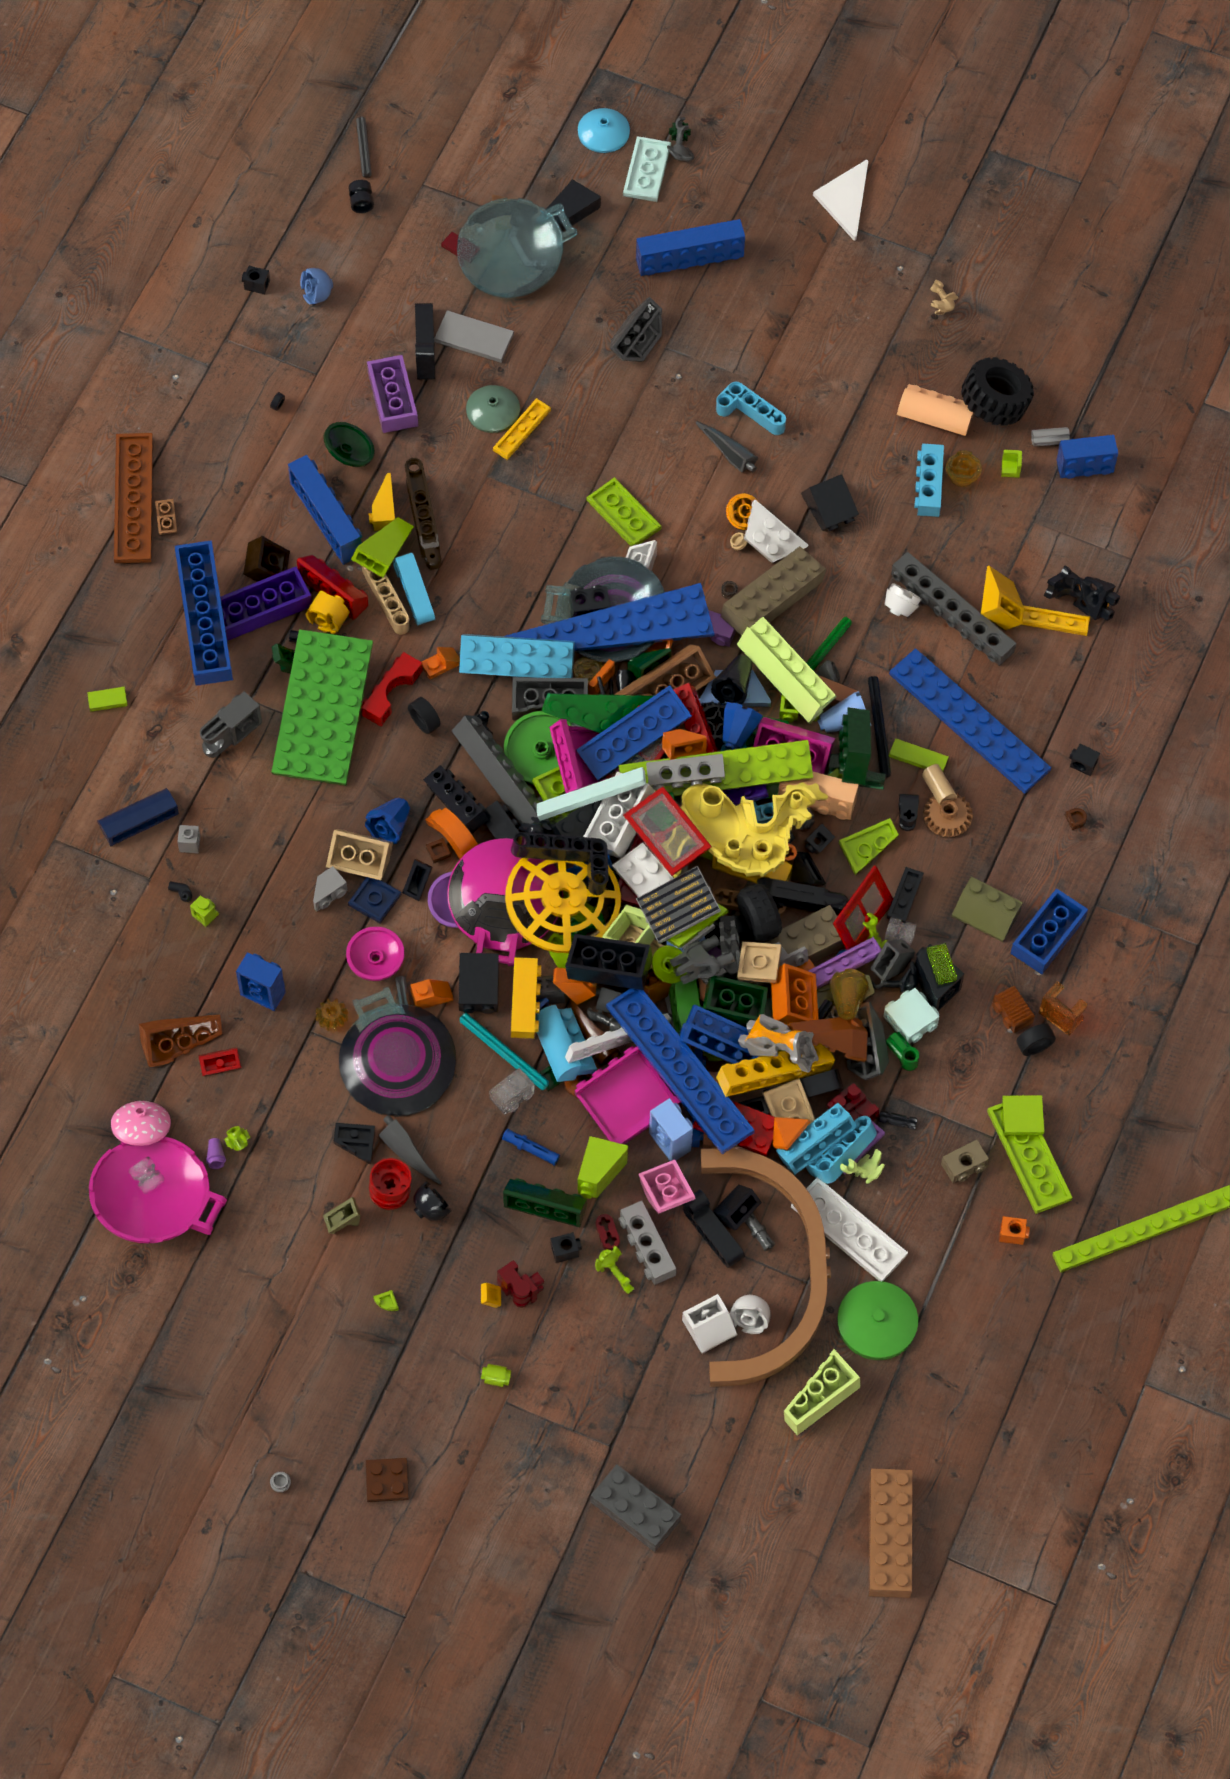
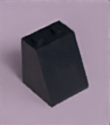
M842 474L801 492L804 501L822 531L827 528L828 531H832L838 528V524L842 522L845 525L855 521L854 517L859 515Z
M929 944L926 948L922 947L917 952L915 965L917 967L918 982L927 998V1002L931 1007L934 1006L939 1011L961 990L964 973L934 946Z
M460 953L459 1011L464 1013L483 1012L485 1014L498 1012L499 954Z

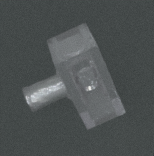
M518 1068L489 1091V1098L505 1115L508 1112L515 1111L523 1100L527 1101L534 1095L535 1084Z

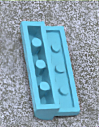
M551 1005L539 1011V1014L535 1015V1020H539V1032H537V1035L557 1082L572 1081L576 1079L577 1075L593 1074L597 1070L592 1056L568 1063L565 1058L571 1044L585 1041L572 1008L558 1009L556 1005Z

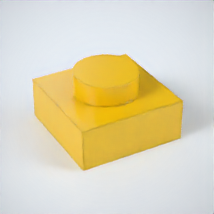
M487 1282L481 1284V1304L494 1308L500 1307L501 1287Z

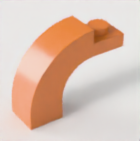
M447 808L435 810L425 819L428 826L439 831L448 840L459 859L478 845L461 820Z

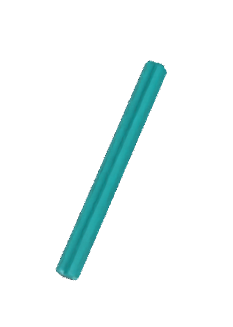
M464 1013L460 1017V1023L538 1088L545 1090L548 1087L549 1081L469 1014Z

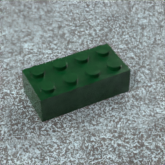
M848 707L847 713L842 716L841 725L843 728L839 730L838 741H840L838 752H840L838 761L840 763L839 774H842V782L865 785L871 757L870 710Z

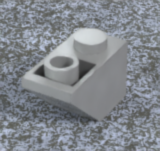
M333 866L317 876L313 899L316 912L327 908L333 900L343 897L346 891H348L347 882Z

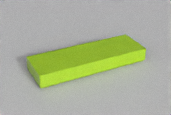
M896 738L889 753V757L923 769L938 764L943 772L949 756Z

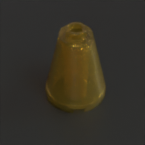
M845 969V971L840 973L838 971L832 976L830 981V991L837 1013L840 1018L845 1020L853 1019L857 1015L869 989V983L865 975L858 970Z

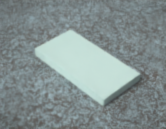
M637 136L623 196L653 202L658 201L669 157L667 145L671 146V142Z

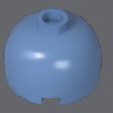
M309 268L302 272L300 286L301 289L305 290L306 295H303L305 301L308 304H317L328 299L333 288V281L324 270Z

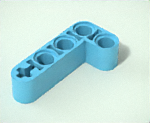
M732 382L718 395L716 401V412L718 415L723 417L729 416L737 408L772 434L781 435L784 433L786 416L742 383Z
M413 553L394 558L393 566L397 577L401 579L416 624L421 625L435 620V615Z
M868 1116L857 1118L854 1121L857 1128L829 1148L824 1155L821 1154L806 1166L808 1173L827 1184L837 1180L843 1173L840 1165L843 1163L848 1166V1159L855 1160L876 1137L877 1131Z

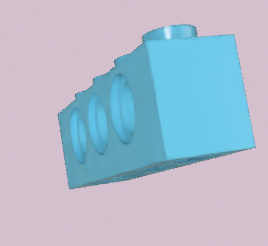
M922 444L921 451L918 450L917 461H920V466H917L916 477H919V482L916 481L915 492L919 494L918 497H915L914 508H918L917 515L939 517L944 445Z

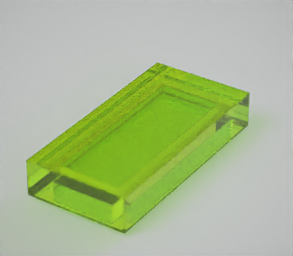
M946 943L928 947L927 953L938 985L956 981L957 974Z

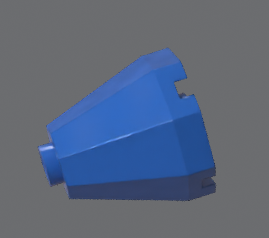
M727 702L724 709L722 739L725 747L730 750L740 749L758 728L763 715L749 707L744 709L741 704Z
M394 798L371 810L366 815L365 827L372 837H381L384 840L392 841L393 844H397L401 839L410 813L408 802L405 799Z

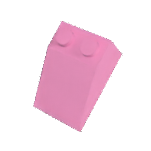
M675 1159L638 1174L643 1191L649 1203L658 1214L696 1199Z

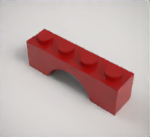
M405 652L400 657H396L392 668L384 673L380 684H376L371 696L363 701L361 706L363 717L382 727L392 713L391 704L387 699L389 692L399 685H413L423 672L422 662Z

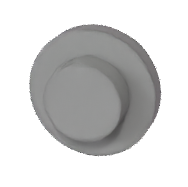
M277 1472L272 1475L270 1485L274 1491L281 1493L289 1489L291 1480L285 1472Z

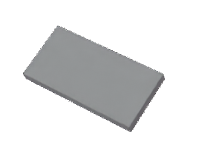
M446 311L434 342L501 363L513 338L514 331Z

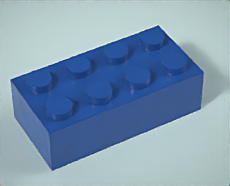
M1056 888L1014 941L1010 954L1040 974H1043L1084 922L1088 909Z

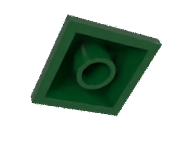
M665 648L642 653L638 657L631 658L628 662V670L632 672L633 679L637 680L671 657V649Z

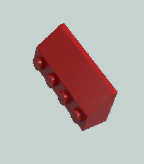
M309 555L297 559V567L305 584L317 593L324 591L335 597L337 595L343 598L345 601L344 605L350 612L348 617L352 620H355L369 606L368 595L363 590H358L354 587L350 580H345L341 577L337 570L329 568L321 558Z

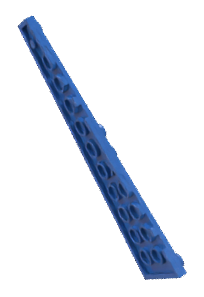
M698 583L504 637L575 641L574 650L583 651L628 646L630 644L638 645L644 644V642L655 641L656 643L663 640H681V638L712 637L715 634L702 584Z

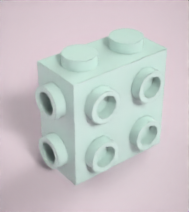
M914 988L911 991H905L897 1001L889 1002L885 1006L883 1017L910 1044L918 1042L927 1031L932 1032L938 1027L939 1012L934 1006L931 1007L926 996L922 992Z

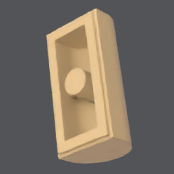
M938 764L931 765L923 771L922 777L939 805H942L944 801L957 798V794Z

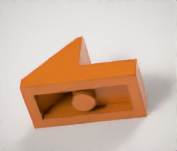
M437 647L436 655L422 661L423 670L430 680L460 665V657L455 649L451 647Z

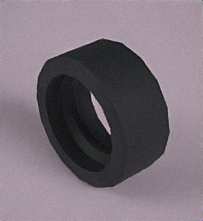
M419 697L408 704L411 718L424 733L429 734L440 727L441 722L437 712L425 698Z
M1039 1024L1020 1034L1016 1042L1022 1054L1030 1056L1050 1047L1055 1042L1056 1037L1048 1024Z

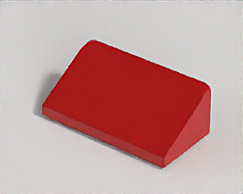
M237 1047L198 1055L203 1076L241 1068Z

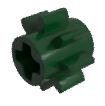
M672 123V128H669L672 141H676L677 137L675 123ZM691 129L684 131L682 141H688Z

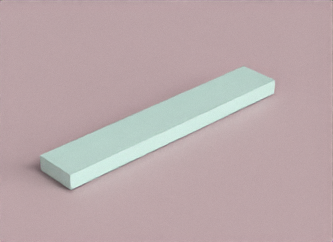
M641 767L537 803V817L542 821L646 784L645 771Z

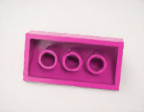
M763 717L759 723L753 747L808 740L812 771L825 774L836 738Z

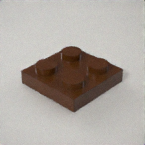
M407 1458L366 1460L367 1502L409 1500Z

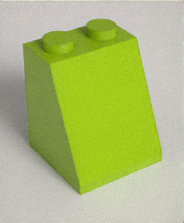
M590 1136L578 1176V1194L588 1199L592 1197L598 1198L627 1164L628 1145Z

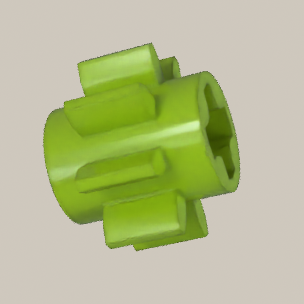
M235 1126L226 1132L227 1138L224 1140L227 1147L239 1151L248 1145L247 1139L250 1138L247 1129L244 1130L240 1126Z

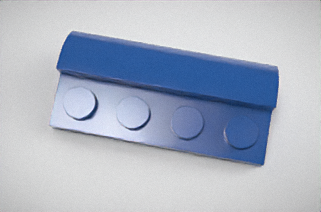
M697 1005L692 1006L686 1023H683L680 1041L731 1064L739 1063L744 1059L751 1060L759 1057L750 1055L748 1049L742 1048L738 1042L740 1035L749 1034L746 1027Z

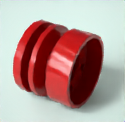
M394 1158L383 1159L373 1166L369 1178V1194L374 1204L380 1208L392 1210L403 1206L407 1202L411 1192L412 1180L411 1171L408 1166L401 1160Z

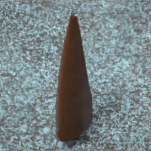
M569 998L572 1011L584 1039L587 1040L593 1036L603 1035L604 1032L587 1018L578 1005ZM616 1047L595 1054L594 1057L602 1066L616 1057L620 1059L621 1053Z

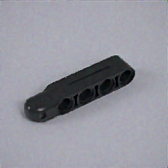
M760 878L757 880V884L765 885L768 888L776 905L817 912L830 905L835 914L839 915L849 901L846 895L831 892L822 887L771 878Z

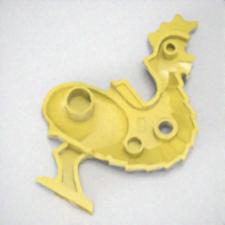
M801 782L798 785H787L783 795H772L773 818L764 824L757 823L753 800H746L743 796L741 797L740 804L735 806L720 788L704 783L702 785H692L683 792L681 798L682 806L680 808L712 847L708 851L718 858L717 862L732 868L733 871L745 873L746 876L760 875L763 878L771 871L774 873L781 864L784 865L785 856L789 853L788 842L790 841L792 825L796 829H800L807 820L812 818L807 808L815 804L816 800L828 799V795L820 791L817 783L807 785ZM679 825L672 831L671 837L660 845L670 858L675 861L681 857L683 850L687 846L696 845V843L683 827ZM758 849H764L766 852H759ZM682 869L676 874H674L672 877L675 878L681 874Z

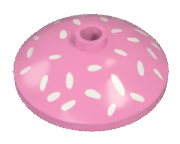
M149 1101L128 1103L120 1107L111 1119V1129L115 1137L126 1144L134 1146L150 1145L160 1141L167 1135L171 1126V1119L167 1110Z

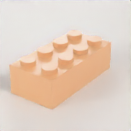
M813 772L812 779L779 783L778 795L785 793L787 785H798L801 782L807 785L817 783L820 791L828 795V799L816 800L815 804L809 806L811 810L817 811L822 815H833L841 820H851L857 800L859 784L842 782L840 778Z

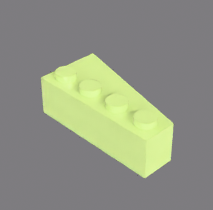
M835 1349L830 1353L828 1359L820 1365L815 1375L808 1380L803 1390L795 1396L784 1410V1421L796 1435H799L860 1388V1377Z

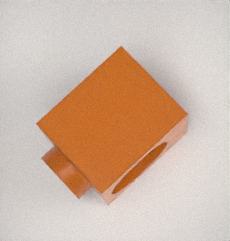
M1003 1216L999 1242L1023 1245L1025 1238H1029L1030 1227L1026 1226L1027 1219ZM1016 1228L1020 1233L1014 1234L1010 1229Z

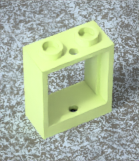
M629 905L624 907L602 936V938L619 940L630 925L645 929L635 943L650 945L656 937L646 922L642 910Z

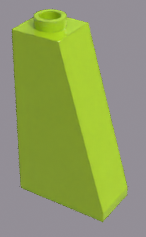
M397 517L358 545L351 560L383 578L393 563L394 558H396L408 539L414 526Z

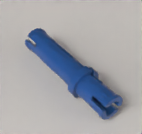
M508 1128L504 1132L502 1140L517 1146L518 1150L521 1151L523 1149L554 1166L557 1164L560 1154L527 1139L528 1136L526 1135L521 1136Z

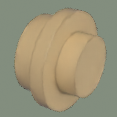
M738 532L731 537L730 543L734 550H741L747 545L748 542L744 540L745 534Z

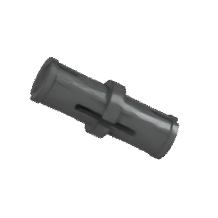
M752 1213L744 1222L752 1232L753 1238L759 1241L764 1251H768V1249L770 1250L774 1247L775 1243L767 1234L766 1227L761 1225L754 1213Z

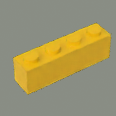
M514 957L511 1038L534 1039L535 1032H539V1020H535V1014H539L540 1002H536V995H540L541 984L537 983V977H541V965H538V958Z

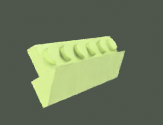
M764 617L760 618L750 628H746L737 646L810 724L824 712L823 709L836 698V695Z

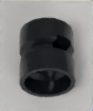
M367 180L351 182L348 189L352 211L356 213L371 211L374 207V202L371 195L370 182Z

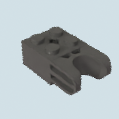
M245 691L240 695H236L231 703L226 707H222L200 729V737L204 741L202 744L203 752L206 756L217 757L231 744L236 746L262 724L260 705Z

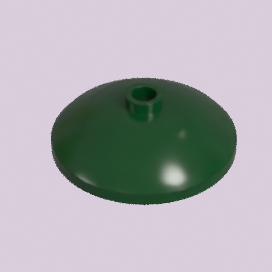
M335 422L325 430L323 437L328 452L340 463L351 467H363L373 459L375 454L374 445L369 436L357 426L347 422Z

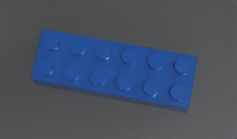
M732 220L636 238V261L640 275H653L660 272L686 269L697 265L703 266L708 263H719L724 260L744 257L745 234L741 220Z
M305 455L288 464L290 484L344 565L352 561L351 558L356 548L362 543V534L358 528L355 529L351 516L345 514L341 501L336 500L332 487L328 488L324 475L322 473L319 474L317 471L318 467L315 461L310 460L308 455Z

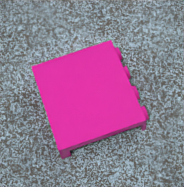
M566 719L558 720L549 728L565 793L597 783V779L576 750L600 733L584 727L568 726ZM617 768L616 770H614V772H616V773H617V772H620V771H619V768Z
M634 1046L628 1048L624 1052L625 1055L620 1059L617 1057L612 1059L608 1063L609 1066L604 1070L600 1068L592 1074L593 1078L587 1082L583 1080L578 1083L575 1090V1095L609 1141L624 1145L649 1128L650 1110L669 1098L673 1103L676 1102L680 1106L679 1099L672 1094L638 1047L634 1048Z

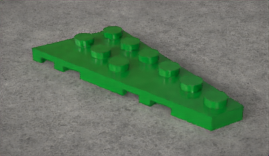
M547 693L541 711L601 733L653 696Z

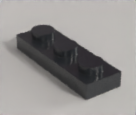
M905 867L887 914V919L905 925L921 884L923 872Z

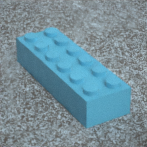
M463 634L461 635L459 673L531 678H573L575 641Z

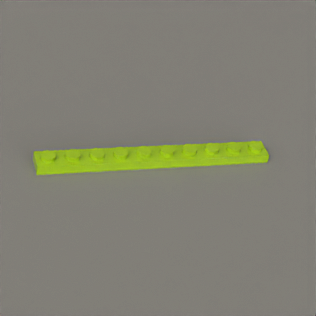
M1230 1185L1055 1251L1052 1256L1061 1273L1230 1208Z

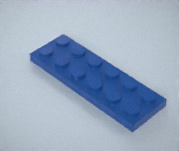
M669 685L579 747L576 751L599 782L619 768V765L625 764L661 739L663 732L674 730L690 719L692 715Z

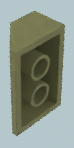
M971 876L959 898L952 917L1003 942L1020 914L1023 902Z

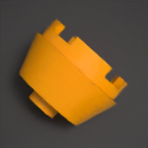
M745 493L737 494L727 504V518L737 529L747 530L748 518L752 509L751 504L756 499L752 495Z

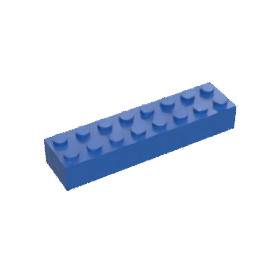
M212 540L175 546L195 685L231 681L233 676Z

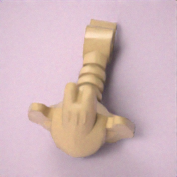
M935 280L930 290L937 293L941 301L933 300L931 306L939 309L935 311L936 315H943L954 309V300L958 299V296L955 292L946 294L943 290L944 285L939 280Z

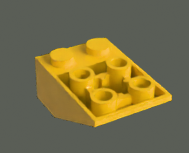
M987 566L981 615L1004 630L1022 625L1024 607L1014 582L991 566Z

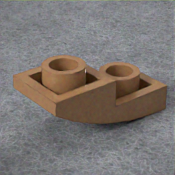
M174 500L155 501L159 535L177 533Z

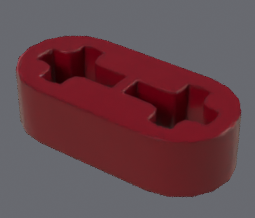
M601 1214L596 1219V1230L604 1250L609 1249L612 1251L614 1246L619 1248L620 1238L612 1217L607 1214ZM605 1220V1222L608 1223L607 1231H605L604 1226L601 1225V1221ZM609 1235L611 1237V1240L614 1241L613 1246H611L610 1243H607Z

